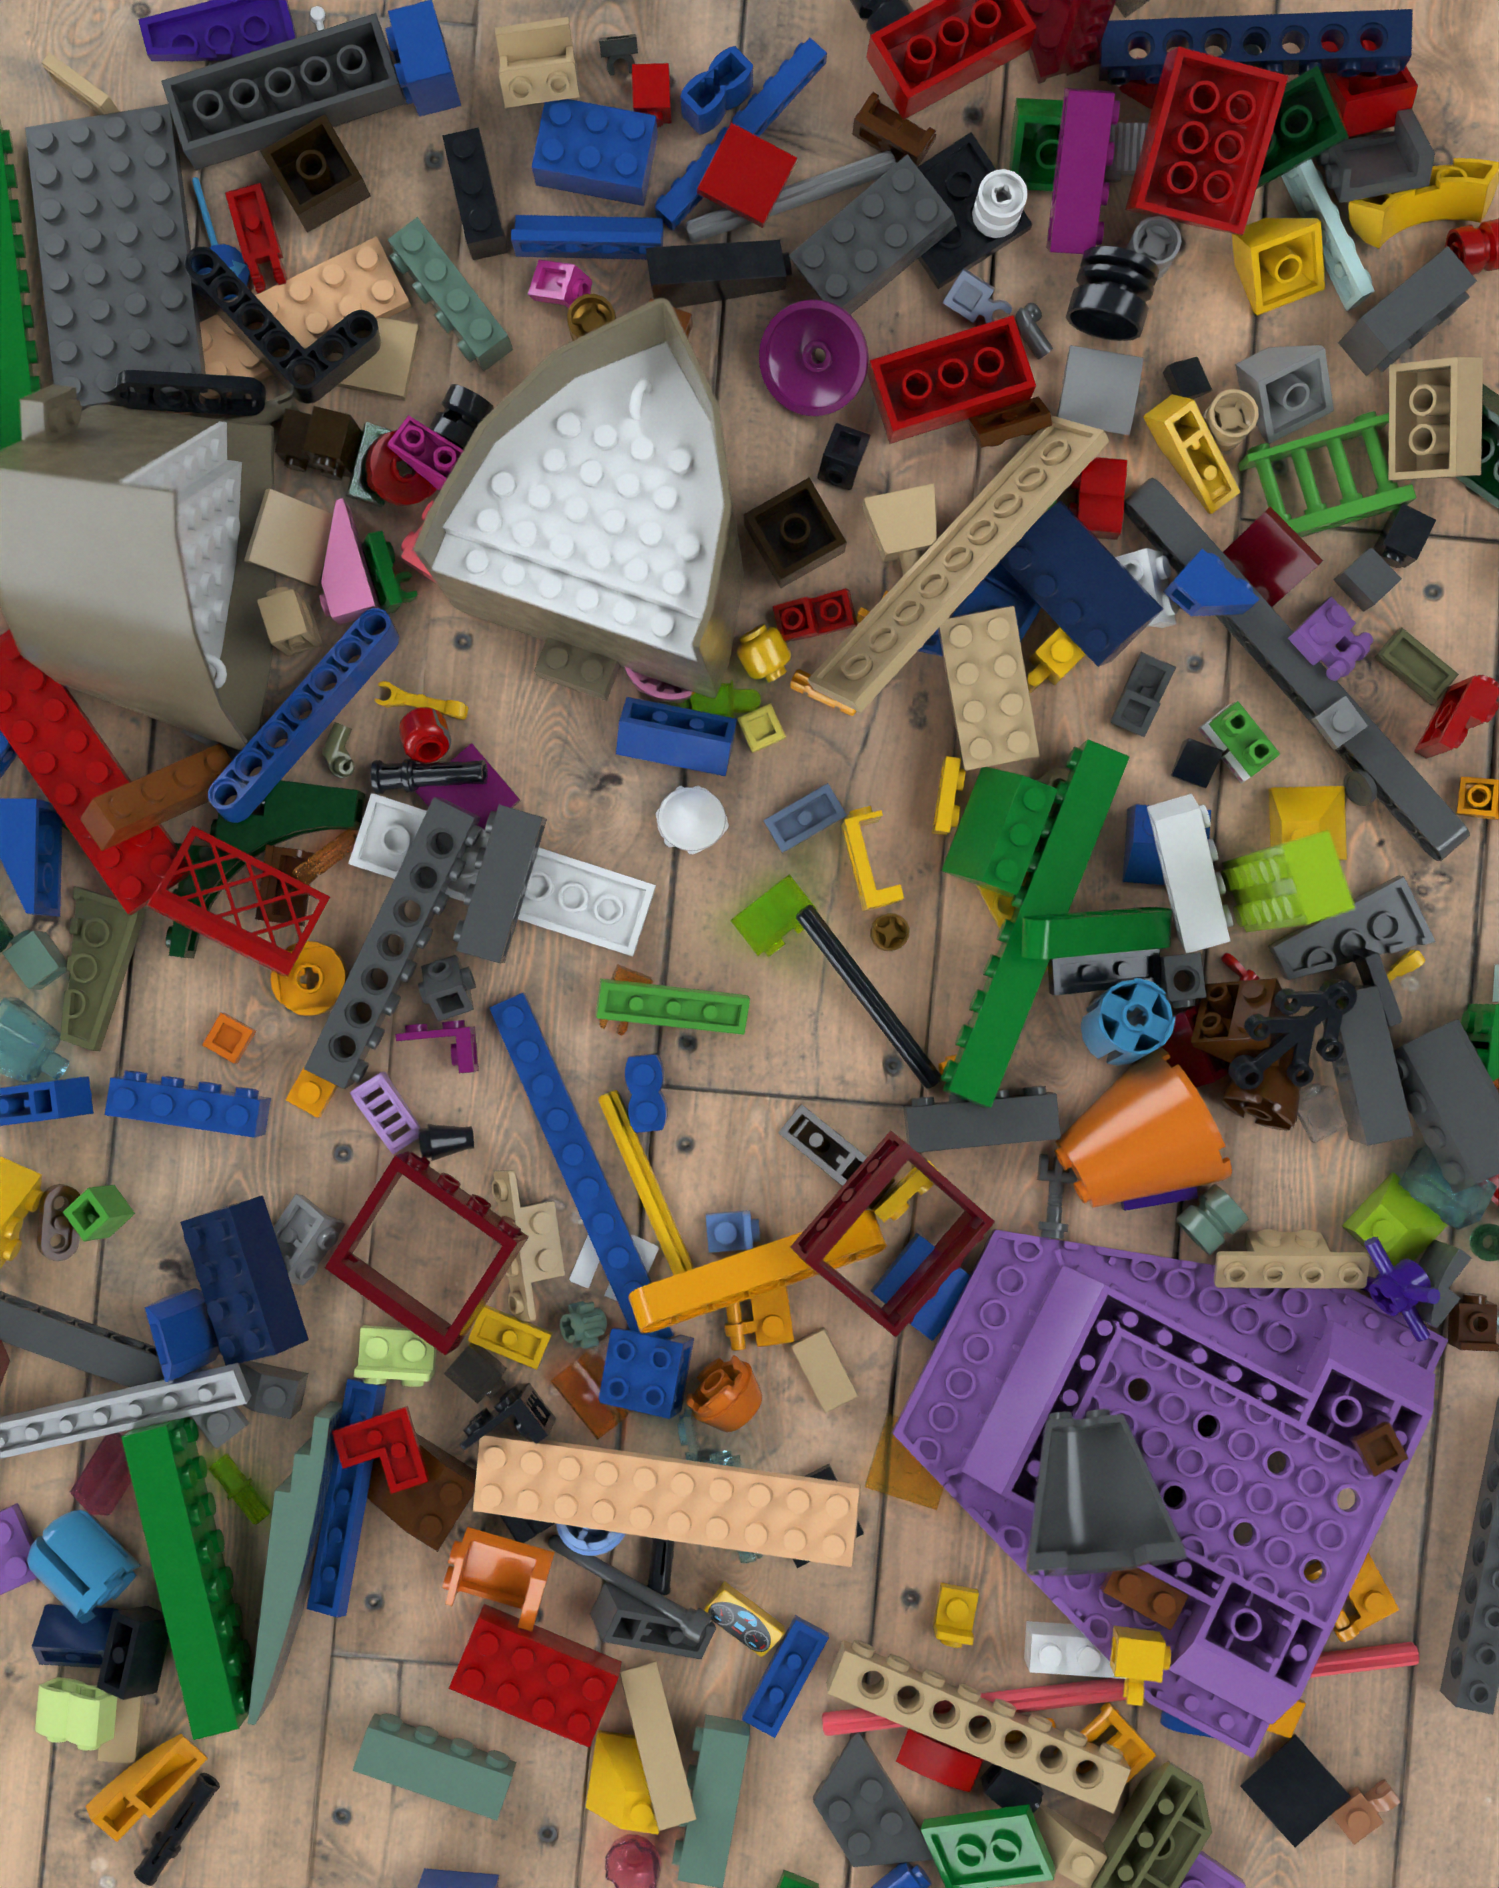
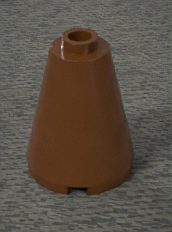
M1295 1045L1281 1056L1279 1066H1269L1263 1071V1080L1258 1087L1242 1089L1232 1081L1224 1092L1222 1099L1225 1107L1244 1118L1247 1112L1257 1118L1256 1124L1284 1131L1291 1130V1127L1294 1128L1298 1117L1301 1087L1295 1086L1287 1077L1286 1071L1292 1063ZM1304 1070L1300 1071L1296 1077L1302 1075Z

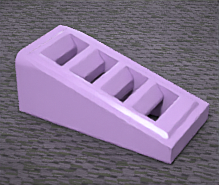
M380 1072L349 1092L392 1155L419 1138L418 1129L422 1128L386 1072ZM381 1087L385 1093L369 1102L366 1096ZM390 1099L393 1106L378 1115L375 1108ZM399 1112L402 1118L385 1127L383 1121ZM407 1124L411 1130L394 1140L391 1134Z

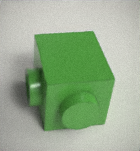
M115 1185L90 1187L63 1211L84 1242L111 1237L135 1214Z

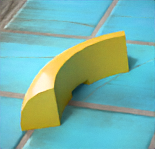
M1453 158L1452 165L1432 167L1430 184L1427 187L1350 201L1348 206L1349 222L1355 233L1364 242L1378 249L1396 233L1417 224L1436 220H1466L1481 223L1491 205L1499 183V162L1474 158Z

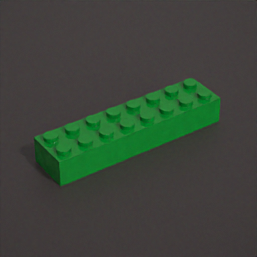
M185 1417L132 1429L121 1438L193 1740L240 1728L249 1715L253 1677L249 1667L251 1661L250 1645L246 1639L243 1640L240 1629L242 1624L241 1608L238 1603H234L231 1592L234 1583L231 1568L225 1566L222 1554L225 1549L224 1536L220 1529H216L213 1516L216 1513V1503L211 1492L208 1493L205 1483L207 1465L202 1455L199 1456L196 1445L199 1437L198 1427L193 1419Z

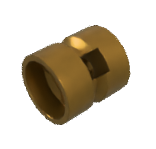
M584 294L575 299L567 313L572 341L616 320L615 310L611 303L603 296L597 294Z

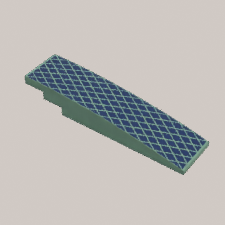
M330 1401L314 1417L312 1437L294 1454L292 1473L274 1492L248 1724L256 1725L275 1696L310 1588L336 1448L332 1431L339 1428L343 1402Z

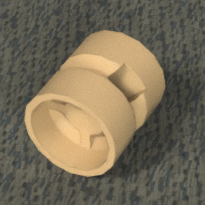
M1229 389L1220 393L1202 414L1220 452L1236 448L1255 427L1259 418L1255 399L1247 392L1239 389Z

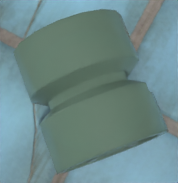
M1213 1184L1199 1197L1200 1205L1198 1207L1190 1205L1176 1218L1180 1227L1208 1255H1211L1225 1242L1224 1234L1226 1232L1234 1234L1249 1220L1237 1203L1216 1184Z

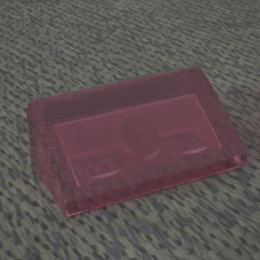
M119 1432L104 1437L70 1491L73 1497L91 1515H110L132 1482L121 1438L123 1435Z

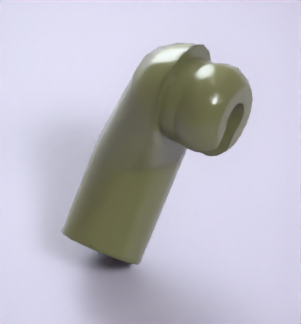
M334 722L322 754L330 771L335 776L344 778L350 776L355 769V764L345 748L352 729Z

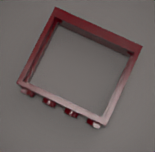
M890 1130L790 1247L806 1264L894 1337H897L908 1323H912L914 1316L924 1304L937 1294L939 1287L948 1276L961 1266L964 1258L972 1248L984 1239V1234L995 1221L910 1145ZM909 1161L958 1204L964 1212L934 1246L935 1249L881 1308L823 1259L904 1164Z
M407 1151L394 1156L324 1268L446 1356L459 1347L529 1236L520 1231L521 1229L514 1224L515 1220L507 1216L501 1217L490 1209L491 1204L487 1200L476 1194L469 1195L460 1188L461 1184L456 1178L447 1173L440 1174L429 1166L430 1161L426 1157L420 1158L412 1151L411 1153ZM402 1175L502 1245L452 1325L352 1254Z

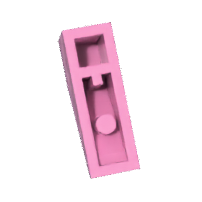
M343 498L335 501L321 580L324 594L319 595L325 616H331L339 625L357 620L366 610L380 608L351 508Z

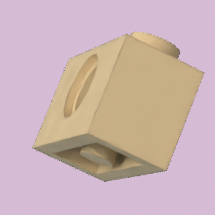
M288 587L274 588L266 593L267 597L257 600L270 643L285 655L292 656L323 646L311 605L294 588L290 590Z

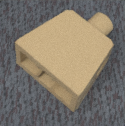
M934 483L864 498L862 510L883 562L900 559L904 576L920 559L922 554L937 540Z

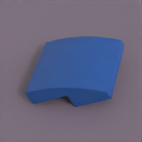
M916 1233L870 1291L886 1304L935 1249L934 1245L919 1233ZM961 1267L953 1271L939 1287L937 1294L928 1300L914 1316L911 1325L933 1341L944 1328L970 1278V1274Z

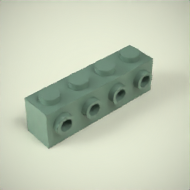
M418 217L387 239L393 250L389 257L402 275L408 272L415 281L412 284L414 291L424 304L430 301L438 312L434 314L435 318L446 333L450 331L455 333L460 340L457 346L470 363L475 360L481 369L486 371L513 350L508 334Z
M388 1713L374 1714L367 1727L353 1771L493 1820H498L517 1762L510 1760L508 1755L500 1751L491 1750L486 1752L474 1748V1745L468 1740L462 1738L451 1740L439 1736L438 1732L433 1728L427 1726H418L416 1728L402 1723V1719L396 1715Z
M705 1714L703 1728L696 1727L692 1751L699 1753L697 1764H689L686 1780L689 1789L692 1790L691 1799L696 1820L679 1825L680 1827H685L683 1841H675L672 1864L679 1865L678 1881L723 1888L750 1737V1724L744 1721Z

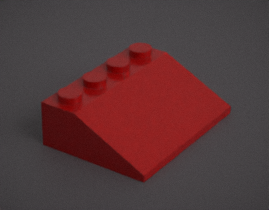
M1177 47L1168 52L1125 210L1150 217H1165L1172 222L1243 235L1288 75L1183 47Z

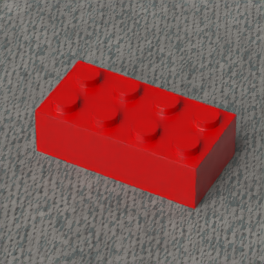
M933 0L871 34L866 58L900 116L905 120L1029 51L1037 27L1021 0Z
M1014 315L872 359L869 362L867 373L890 444L1031 399L1036 388Z
M484 1604L448 1689L590 1748L618 1681L622 1661L534 1625L532 1631L518 1628L520 1618Z

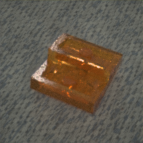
M611 1332L599 1340L598 1346L590 1347L551 1380V1383L597 1440L625 1420L628 1414L633 1411L603 1404L598 1400Z

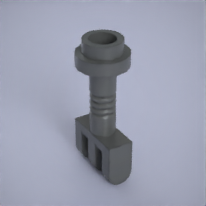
M1040 1154L1037 1180L1049 1181V1206L1047 1207L1046 1222H1039L1038 1229L1042 1230L1041 1237L1064 1239V1232H1068V1224L1061 1223L1064 1183L1073 1184L1077 1182V1177L1072 1168H1069L1068 1172L1063 1171V1167L1056 1155L1054 1157L1053 1170H1048L1049 1157L1047 1154Z

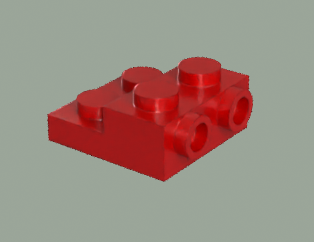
M1474 675L1449 686L1414 752L1427 759L1453 750V748L1457 749L1465 740L1468 729L1485 722L1488 723L1496 714L1499 708V702L1496 701L1499 696V683L1485 675Z

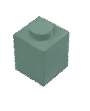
M25 930L16 935L10 941L12 946L3 952V955L28 989L42 990L67 972V960L47 932Z

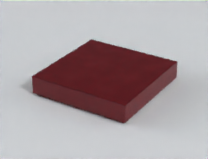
M1271 507L1223 551L1226 557L1271 607L1279 602L1323 561Z

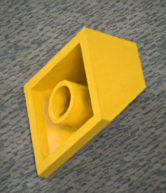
M1264 218L1246 225L1243 235L1232 234L1234 264L1252 310L1257 316L1325 290L1321 221L1318 218Z
M1344 786L1268 788L1270 847L1329 830L1338 859L1347 860Z
M597 1730L585 1808L620 1829L658 1835L659 1830L635 1735Z

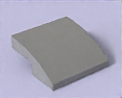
M1070 345L1062 380L1063 388L1057 417L1107 432L1130 435L1144 358Z

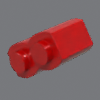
M1096 457L1070 485V489H1076L1075 503L1070 502L1068 509L1096 538L1117 540L1121 534L1127 460Z

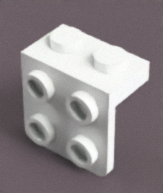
M1145 548L1115 557L1164 609L1148 626L1165 628L1176 625L1175 614L1178 612V605L1163 592L1169 585L1168 578L1171 576L1170 564L1167 557L1163 556V552Z

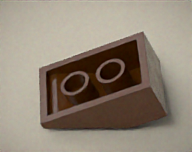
M416 1433L430 1480L391 1494L381 1459L377 1457L373 1460L367 1498L405 1532L438 1552L475 1493L477 1471Z

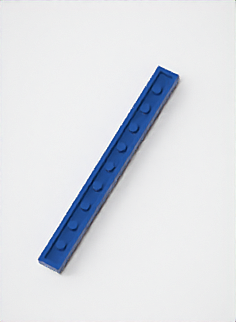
M521 993L489 1007L629 1329L640 1332L628 1296L635 1289L651 1284L652 1281L525 993ZM671 1326L651 1333H644L666 1339L674 1336Z

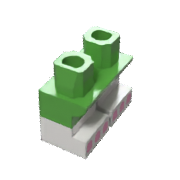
M1239 701L1227 705L1198 728L1199 732L1211 746L1221 749L1223 752L1227 748L1229 749L1221 759L1241 784L1280 755L1279 751Z

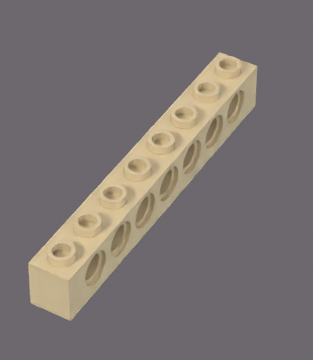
M845 1640L842 1641L826 1682L828 1695L1114 1814L1131 1771L1123 1757V1752L1107 1743H1102L1100 1747L1087 1742L1088 1738L1085 1735L1071 1728H1066L1065 1732L1051 1727L1052 1723L1048 1719L1038 1714L1031 1713L1030 1717L1016 1712V1707L1004 1700L995 1699L994 1702L980 1697L981 1693L971 1686L960 1684L959 1688L946 1683L945 1677L935 1671L925 1669L923 1673L910 1668V1663L899 1656L890 1654L886 1658L874 1653L875 1649L863 1641L854 1640L853 1644ZM869 1671H877L882 1674L881 1680L874 1685L866 1684L862 1678ZM909 1685L917 1689L916 1695L911 1699H902L897 1695L904 1686ZM946 1700L953 1704L951 1710L945 1714H938L933 1711L934 1706L939 1701ZM982 1715L988 1718L987 1723L982 1728L974 1729L969 1726L970 1720L975 1716ZM1018 1730L1023 1732L1022 1738L1017 1743H1007L1004 1741L1005 1736L1010 1731ZM1048 1745L1058 1747V1751L1053 1757L1043 1758L1040 1756L1044 1747ZM1084 1760L1094 1762L1093 1767L1088 1772L1079 1773L1076 1771L1080 1762Z

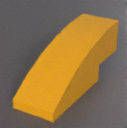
M182 1733L164 1742L125 1769L85 1806L91 1821L118 1842L144 1814L150 1819L208 1759L207 1756Z

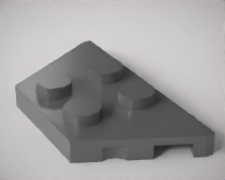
M861 1732L851 1733L850 1740L840 1757L837 1756L830 1767V1773L826 1780L821 1782L813 1795L814 1805L853 1867L932 1860L933 1857L921 1832V1828Z

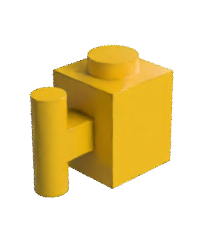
M1061 627L1029 658V661L1036 667L1026 677L1029 693L1033 692L1046 678L1055 686L1086 655Z

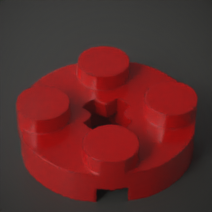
M394 430L379 436L368 451L366 458L368 486L373 491H376L382 499L397 506H409L420 503L435 493L437 488L413 468L411 474H405L403 477L399 475V470L396 469V462H401L402 458L387 446L397 431Z

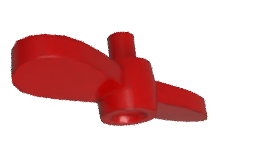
M1225 953L1221 957L1223 963L1240 977L1239 981L1260 979L1252 970L1248 969L1246 971L1233 955Z

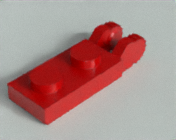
M257 183L225 192L243 260L249 268L257 294L266 290V282L259 264L271 261L276 283L278 285L285 284L287 277L281 261L283 255L263 185Z

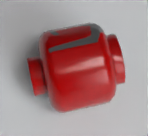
M420 707L411 710L400 721L399 734L406 755L412 760L420 763H431L439 760L449 751L452 739L445 717L438 710L430 707Z

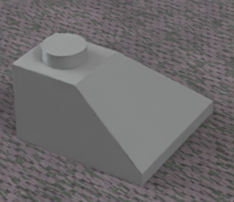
M1321 345L1268 347L1235 364L1240 390L1247 392L1255 399L1259 416L1256 425L1265 442L1269 444L1334 411L1325 348Z

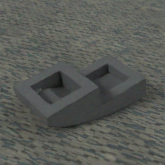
M1141 651L1110 722L1145 737L1176 667Z

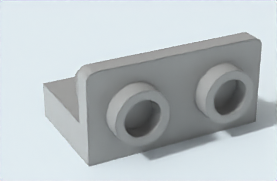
M295 1194L273 1228L290 1282L303 1286L316 1274L319 1263L327 1251L335 1245L339 1238V1233L345 1224L340 1219L329 1217L309 1199L299 1194Z

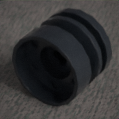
M1097 246L1084 251L1080 264L1081 268L1076 278L1079 286L1074 288L1067 310V321L1079 331L1106 340L1129 341L1139 338L1149 310L1146 301L1151 300L1154 292L1153 286L1159 274L1156 263L1140 253L1121 247Z

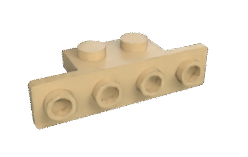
M494 1171L492 1194L495 1201L498 1202L499 1216L512 1218L515 1220L514 1224L521 1229L520 1231L529 1236L505 1273L509 1279L510 1293L508 1294L509 1309L517 1319L529 1322L536 1320L531 1283L565 1275L555 1202L545 1201L520 1206L515 1171Z
M1272 1229L1246 1231L1245 1246L1247 1251H1219L1216 1255L1214 1284L1217 1288L1363 1289L1367 1284L1370 1257L1366 1252H1330L1322 1233L1307 1229L1297 1232H1278Z

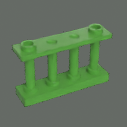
M1375 411L1368 412L1353 419L1354 423L1271 448L1269 443L1254 446L1247 450L1248 454L1238 464L1239 470L1243 471L1256 467L1268 508L1271 507L1300 537L1393 511L1401 504L1408 505L1417 497L1413 484L1399 487L1397 482L1393 483V480L1388 481L1389 467L1378 431L1389 423V413L1377 416ZM1363 436L1378 488L1375 490L1376 494L1363 498L1362 493L1357 492L1342 441ZM1325 446L1328 448L1343 497L1340 500L1341 505L1327 508L1326 503L1322 504L1307 456L1308 451ZM1292 457L1307 509L1304 511L1305 515L1292 519L1291 514H1286L1271 462Z

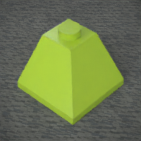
M1391 1172L1345 1221L1342 1227L1365 1249L1364 1242L1366 1240L1378 1237L1391 1263L1395 1266L1406 1258L1415 1261L1448 1226V1223L1394 1172Z

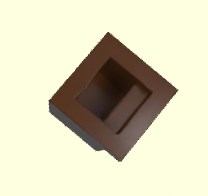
M1463 1293V1299L1457 1302L1448 1316V1344L1460 1350L1499 1352V1344L1496 1343L1497 1304L1487 1301V1296L1483 1294ZM1478 1317V1329H1474L1473 1322Z

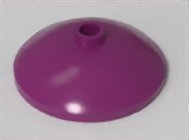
M812 299L791 304L773 317L763 333L759 348V366L763 381L771 395L781 405L795 413L806 416H823L836 412L855 398L866 379L869 353L865 336L856 320L847 311L834 303ZM817 348L825 352V360L823 362L818 361L815 356Z

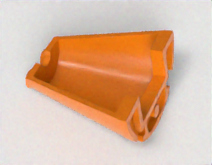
M1161 1047L1135 1061L1061 1135V1139L1055 1141L1058 1149L1054 1150L1058 1161L1064 1170L1072 1168L1078 1179L1077 1182L1073 1183L1074 1189L1080 1200L1084 1204L1089 1202L1092 1208L1224 1181L1232 1175L1230 1159L1228 1157L1222 1159L1219 1150L1226 1146L1211 1113L1179 1064L1171 1068L1166 1060L1170 1059V1055Z

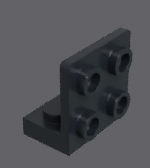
M530 1383L521 1390L515 1385L499 1398L500 1401L494 1406L495 1410L490 1413L485 1408L469 1421L470 1424L463 1429L466 1435L459 1445L463 1450H466L512 1414L516 1418L513 1422L519 1433L525 1439L530 1437L535 1444H538L549 1435L556 1418Z

